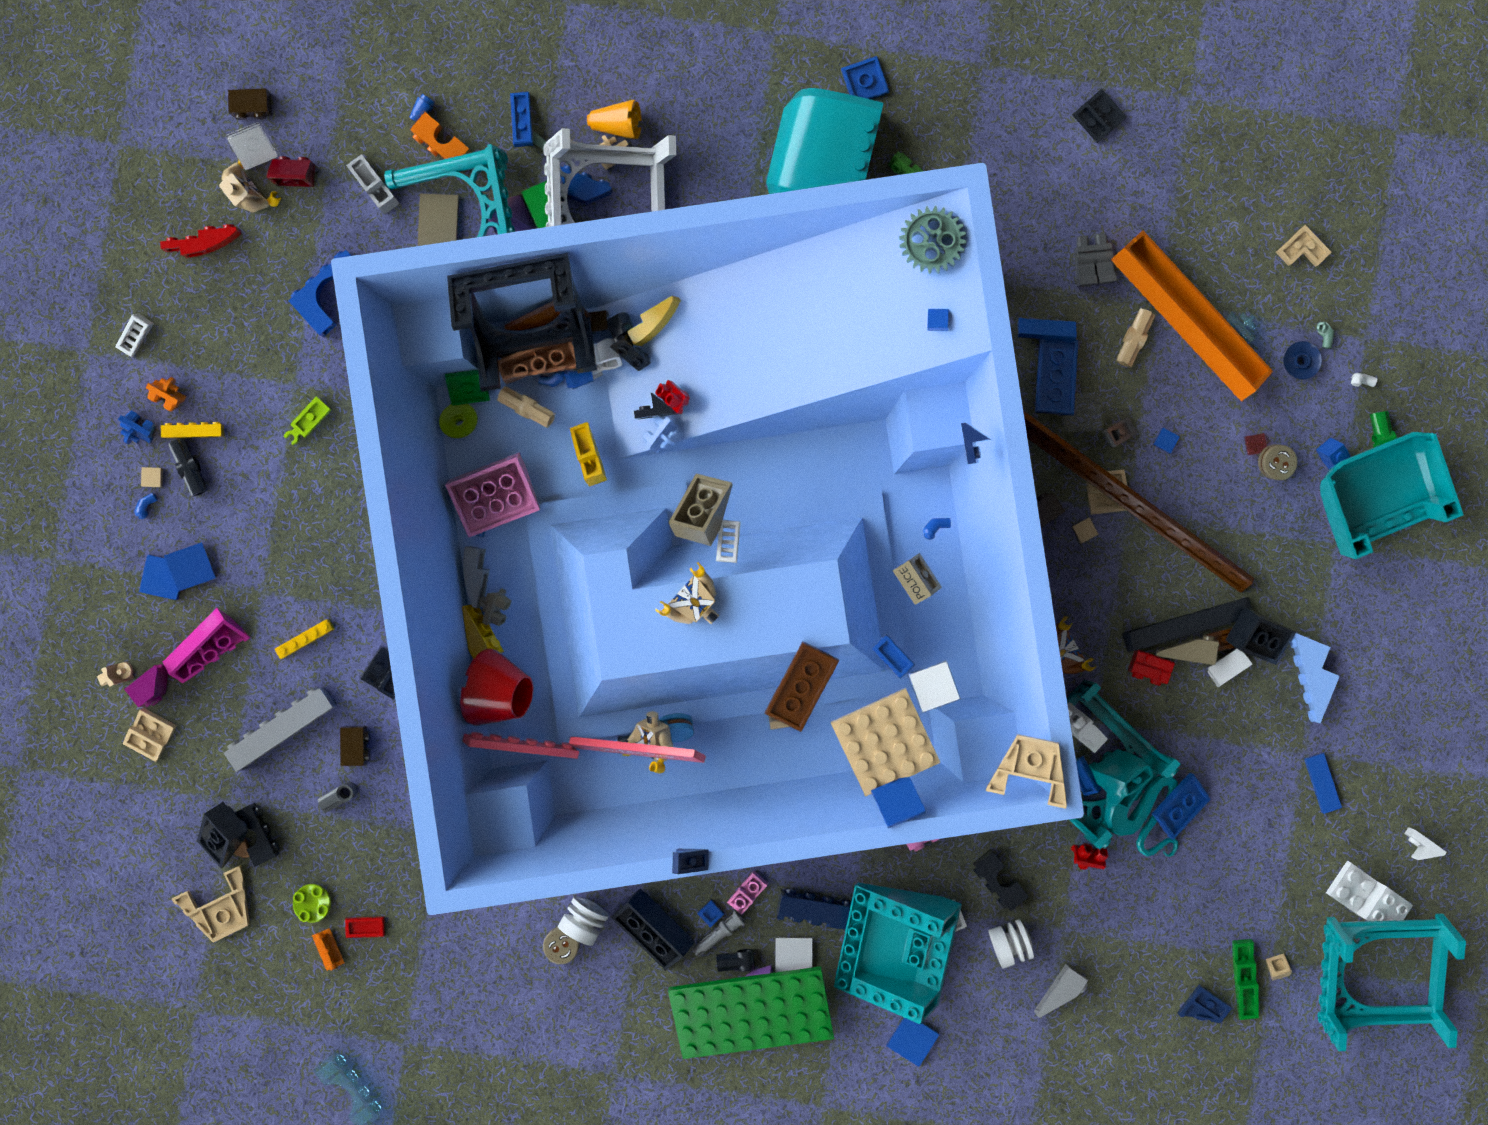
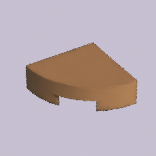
M246 838L234 853L242 858L249 857L246 849L250 847Z

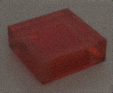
M1264 433L1244 437L1247 455L1259 454L1267 447Z

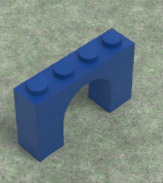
M347 250L340 251L334 256V259L352 255ZM331 263L322 266L319 270L320 273L315 277H310L305 282L306 285L301 290L294 291L291 299L288 300L321 337L326 336L337 326L320 303L322 288L328 282L334 280Z

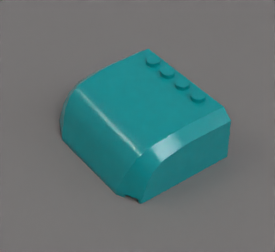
M806 88L798 91L783 109L766 181L769 194L866 180L884 103L819 88Z
M1411 432L1342 460L1327 472L1320 484L1321 498L1341 555L1353 559L1373 553L1370 542L1428 518L1448 522L1464 515L1435 433Z

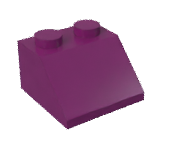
M164 664L154 665L124 689L138 708L155 706L163 700L161 697L166 693L168 672Z

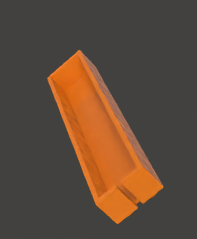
M1144 230L1111 259L1116 267L1123 272L1129 281L1134 284L1240 401L1254 393L1273 373V370Z

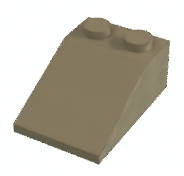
M696 473L668 522L674 535L711 546L721 528L733 486L732 482Z

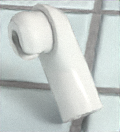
M1354 373L1351 377V384L1356 387L1361 384L1374 387L1377 382L1376 377L1362 373Z

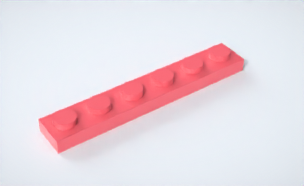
M478 732L464 734L462 740L468 747L575 759H578L579 751L567 742H562V745H559L553 741L545 740L544 743H541L532 738H527L524 741L514 736H508V739L496 734H490L489 737L483 736V734Z

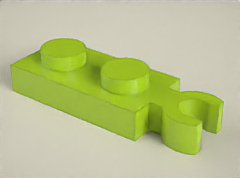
M316 396L290 424L294 429L287 431L283 437L287 439L290 435H293L294 440L291 444H298L300 436L302 435L306 438L329 414L331 409Z

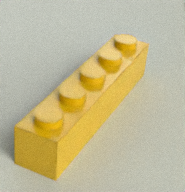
M201 422V425H196V423H189V425H184V423H177V425L165 423V425H161V438L224 437V425L220 424V422H213V424Z
M326 619L275 648V651L280 659H284L335 630L331 621Z

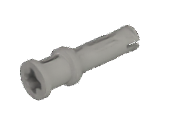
M735 910L728 919L722 920L719 927L692 947L695 955L701 957L721 939L731 936L733 931L739 926H744L746 923L742 916Z

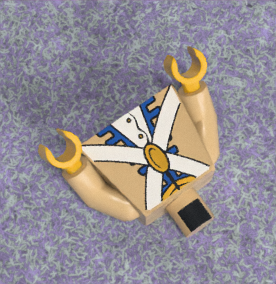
M240 159L238 163L232 164L223 171L222 182L219 184V187L234 206L250 212L262 210L269 205L273 207L278 206L281 198H275L278 192L272 191L268 199H265L246 173L241 171L245 167Z
M697 562L699 565L697 571H693L690 568L693 574L692 578L668 604L660 601L664 608L661 611L655 609L657 613L675 622L685 624L697 623L701 617L712 624L719 617V614L711 608L716 601L714 599L717 594L715 586L701 563Z
M655 711L648 712L646 719L636 724L635 729L627 739L628 743L673 747L670 728L667 724L658 720V713ZM650 757L657 762H651L649 770L659 774L665 771L663 763L667 759Z

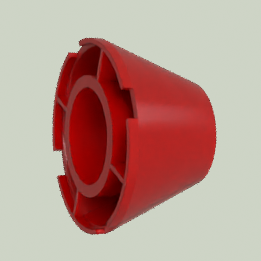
M487 648L478 653L465 674L468 676L466 686L461 689L460 706L465 721L474 726L518 719L524 716L533 698L534 686L532 679L495 649Z

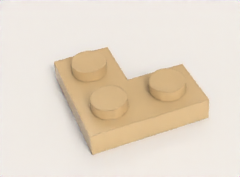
M1306 225L1301 227L1276 251L1288 266L1304 254L1315 267L1332 253Z

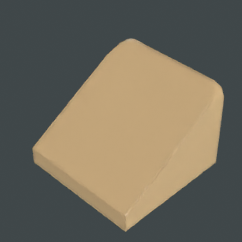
M1284 954L1266 959L1272 981L1291 975L1292 970Z

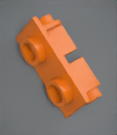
M330 928L312 935L327 971H331L345 963Z

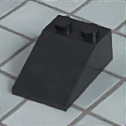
M1245 607L1225 640L1244 653L1276 665L1296 632Z
M221 802L204 814L197 842L222 869L246 838L247 825L243 820L238 819L230 806Z

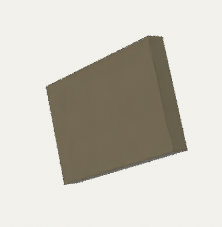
M420 193L418 246L457 241L458 195Z

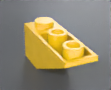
M472 605L463 606L462 611L468 650L473 659L478 653L487 648L495 649L502 654L504 650L493 633L491 626L482 623L484 615L481 609L473 608Z

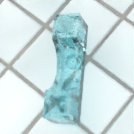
M334 1052L318 1064L313 1071L324 1086L330 1084L340 1085L350 1093L353 1104L348 1117L354 1125H370L381 1115V1107L377 1101H373L370 1098L368 1089L364 1085L361 1086L357 1081L356 1073L353 1070H349L345 1065L344 1057Z

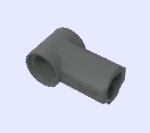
M346 782L318 798V805L321 810L327 813L354 798L358 793V788L355 783ZM344 787L350 790V796L344 794Z

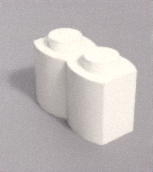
M607 338L594 344L597 370L592 371V375L623 365L621 356L610 348L615 343L614 339Z

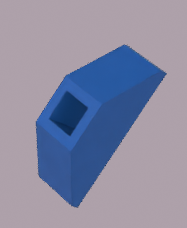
M560 166L564 173H571L570 166ZM582 172L581 174L576 173L569 184L567 194L569 198L587 205L611 195L613 189L607 181L600 179L598 182L593 180L591 175ZM561 177L562 182H563V184H564V183H565V178H564V177Z

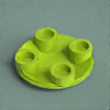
M305 885L293 895V909L302 922L315 923L321 921L330 911V895L320 885Z

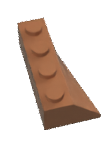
M572 342L519 351L498 360L499 371L506 385L531 375L576 369Z

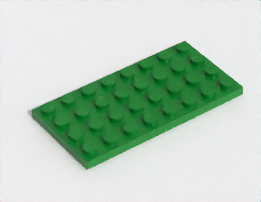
M821 966L668 988L683 1059L834 1039V1030Z

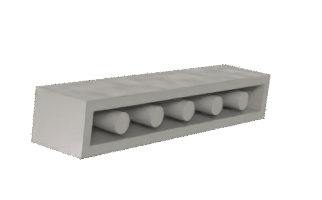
M317 686L307 692L308 696L303 700L301 697L291 703V708L288 710L283 708L275 714L276 718L271 721L267 719L259 724L260 729L255 732L251 730L243 735L244 739L239 743L236 740L228 745L227 748L229 750L224 752V755L236 772L241 771L336 707L324 687L319 689Z

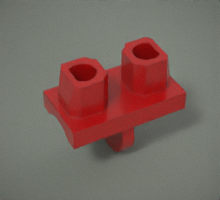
M667 380L666 384L660 383L655 391V394L678 414H682L683 407L689 404V394L671 380Z
M1083 843L1081 846L1074 844L1071 847V850L1074 852V864H1078L1080 869L1086 870L1088 867L1104 870L1107 867L1105 860L1109 855L1106 847L1100 850L1094 849L1088 843Z

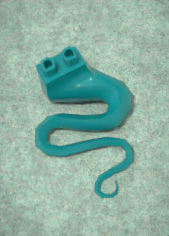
M1119 749L1113 753L1107 751L1102 757L1103 761L1100 763L1093 762L1089 767L1094 774L1096 783L1106 791L1104 818L1107 828L1117 836L1131 835L1142 827L1151 812L1160 790L1167 785V797L1178 786V781L1170 776L1168 778L1163 776L1153 778L1151 766L1133 754ZM1153 778V780L1149 783L1145 792L1143 793L1138 805L1135 807L1131 815L1127 818V814L1132 803L1134 802L1142 788ZM1152 815L1142 827L1137 838V849L1148 857L1157 853L1168 843H1173L1171 853L1166 854L1163 851L1164 855L1171 857L1178 849V840L1165 838L1150 849H1145L1144 841L1148 833L1157 823V820Z

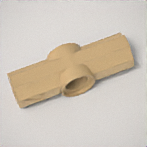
M1139 309L1132 326L1129 327L1124 336L1123 346L1116 359V362L1129 368L1132 367L1139 350L1142 349L1147 340V332L1155 317V314L1151 311Z
M504 386L498 394L497 401L514 409V412L529 420L532 419L546 428H549L555 419L556 413L539 405V402L524 394L521 395L507 386Z

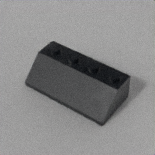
M641 888L631 895L611 916L665 971L683 958L695 943L690 935L675 920L671 919Z

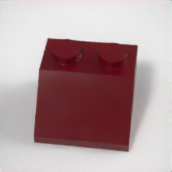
M280 156L279 159H272L267 172V178L276 186L314 187L315 164L307 157H298V160H291L290 157Z

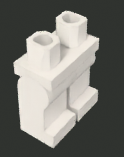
M1069 702L1067 705L1072 735L1096 753L1107 741V738L1093 725L1094 722Z

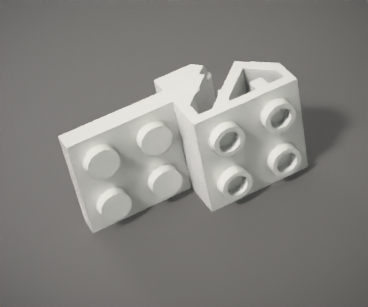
M1349 861L1345 863L1326 892L1353 913L1367 921L1404 920L1413 906Z

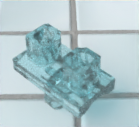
M1231 311L1227 315V322L1233 328L1237 327L1240 331L1239 335L1246 342L1249 341L1251 343L1255 339L1254 335L1245 326L1248 325L1251 330L1256 327L1252 322L1255 318L1254 314L1248 317L1243 312L1239 316L1243 320L1241 322Z

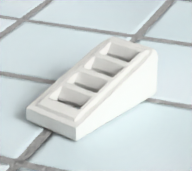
M133 314L115 347L133 357L154 323L141 314ZM133 328L139 331L140 334L138 335L137 333L132 331ZM130 335L134 337L136 341H133L128 336ZM126 341L133 346L132 349L126 346L124 342Z
M722 521L720 531L718 532L717 562L737 563L740 521ZM724 528L735 529V533L723 532ZM723 536L735 537V540H723ZM722 544L734 545V548H722ZM721 552L733 553V557L721 556Z

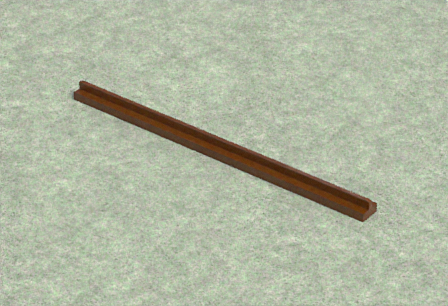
M1023 411L1027 439L1240 593L1253 583L1254 577Z

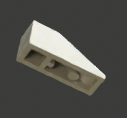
M1203 635V638L1198 637L1157 650L1156 656L1216 665L1219 641L1215 640L1214 636Z

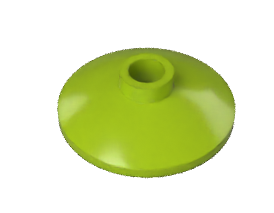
M450 404L442 411L439 418V425L443 433L455 439L464 438L471 434L478 422L477 413L469 404L455 406ZM459 421H463L461 425H457Z

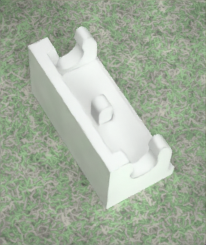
M1236 649L1216 662V665L1210 666L1207 672L1216 686L1220 687L1251 666L1252 663L1244 652Z

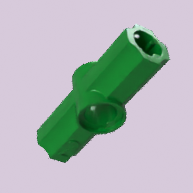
M1388 411L1370 414L1374 433L1372 435V442L1375 443L1373 447L1397 438L1391 428Z

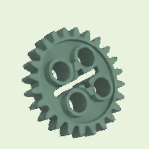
M926 206L925 213L918 209L917 217L911 213L912 221L905 220L907 228L901 227V232L905 235L899 236V240L905 242L899 244V247L906 249L902 252V256H909L906 263L913 261V269L919 265L921 273L925 268H928V274H931L932 269H935L937 274H939L941 267L947 271V264L955 266L953 259L960 261L961 257L958 253H964L965 250L960 245H966V240L961 238L966 236V232H960L964 225H957L959 217L952 219V211L946 215L944 207L940 212H937V206H934L933 211H930L928 206ZM935 221L939 223L940 227L936 230H931L928 224ZM921 226L926 229L931 238L936 237V244L945 251V254L939 251L934 242L928 243L929 237L920 229ZM915 235H921L924 240L917 244L913 242L912 238ZM944 237H950L953 243L946 246L942 244L941 240ZM933 250L937 253V256L934 259H928L925 254L927 251Z

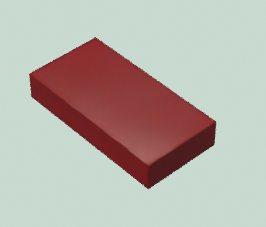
M385 916L345 918L346 938L384 937Z

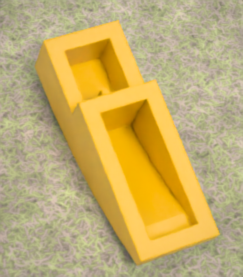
M670 296L640 314L643 322L627 331L633 345L643 346L666 326L681 302L679 297Z
M585 422L571 427L570 432L584 480L589 487L607 481L603 463L589 423Z

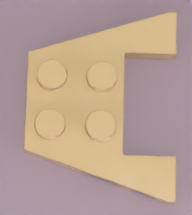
M1017 734L990 780L986 791L1004 795L1009 774L1052 784L1048 805L1066 809L1067 800L1059 742Z
M242 865L223 873L232 892L199 908L190 890L172 898V901L183 910L182 912L187 917L189 916L196 923V926L212 942L218 941L250 925Z

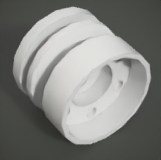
M574 896L571 901L573 905L568 907V910L573 915L564 914L558 928L572 939L585 945L593 946L599 935V932L593 926L603 928V921L608 919L609 914L596 903Z
M1020 919L1015 920L1016 930H1014L1011 922L1007 924L1008 933H1005L1001 926L988 930L1002 969L1015 965L1014 955H1017L1021 962L1025 961L1023 952L1026 953L1029 960L1034 958L1031 938Z

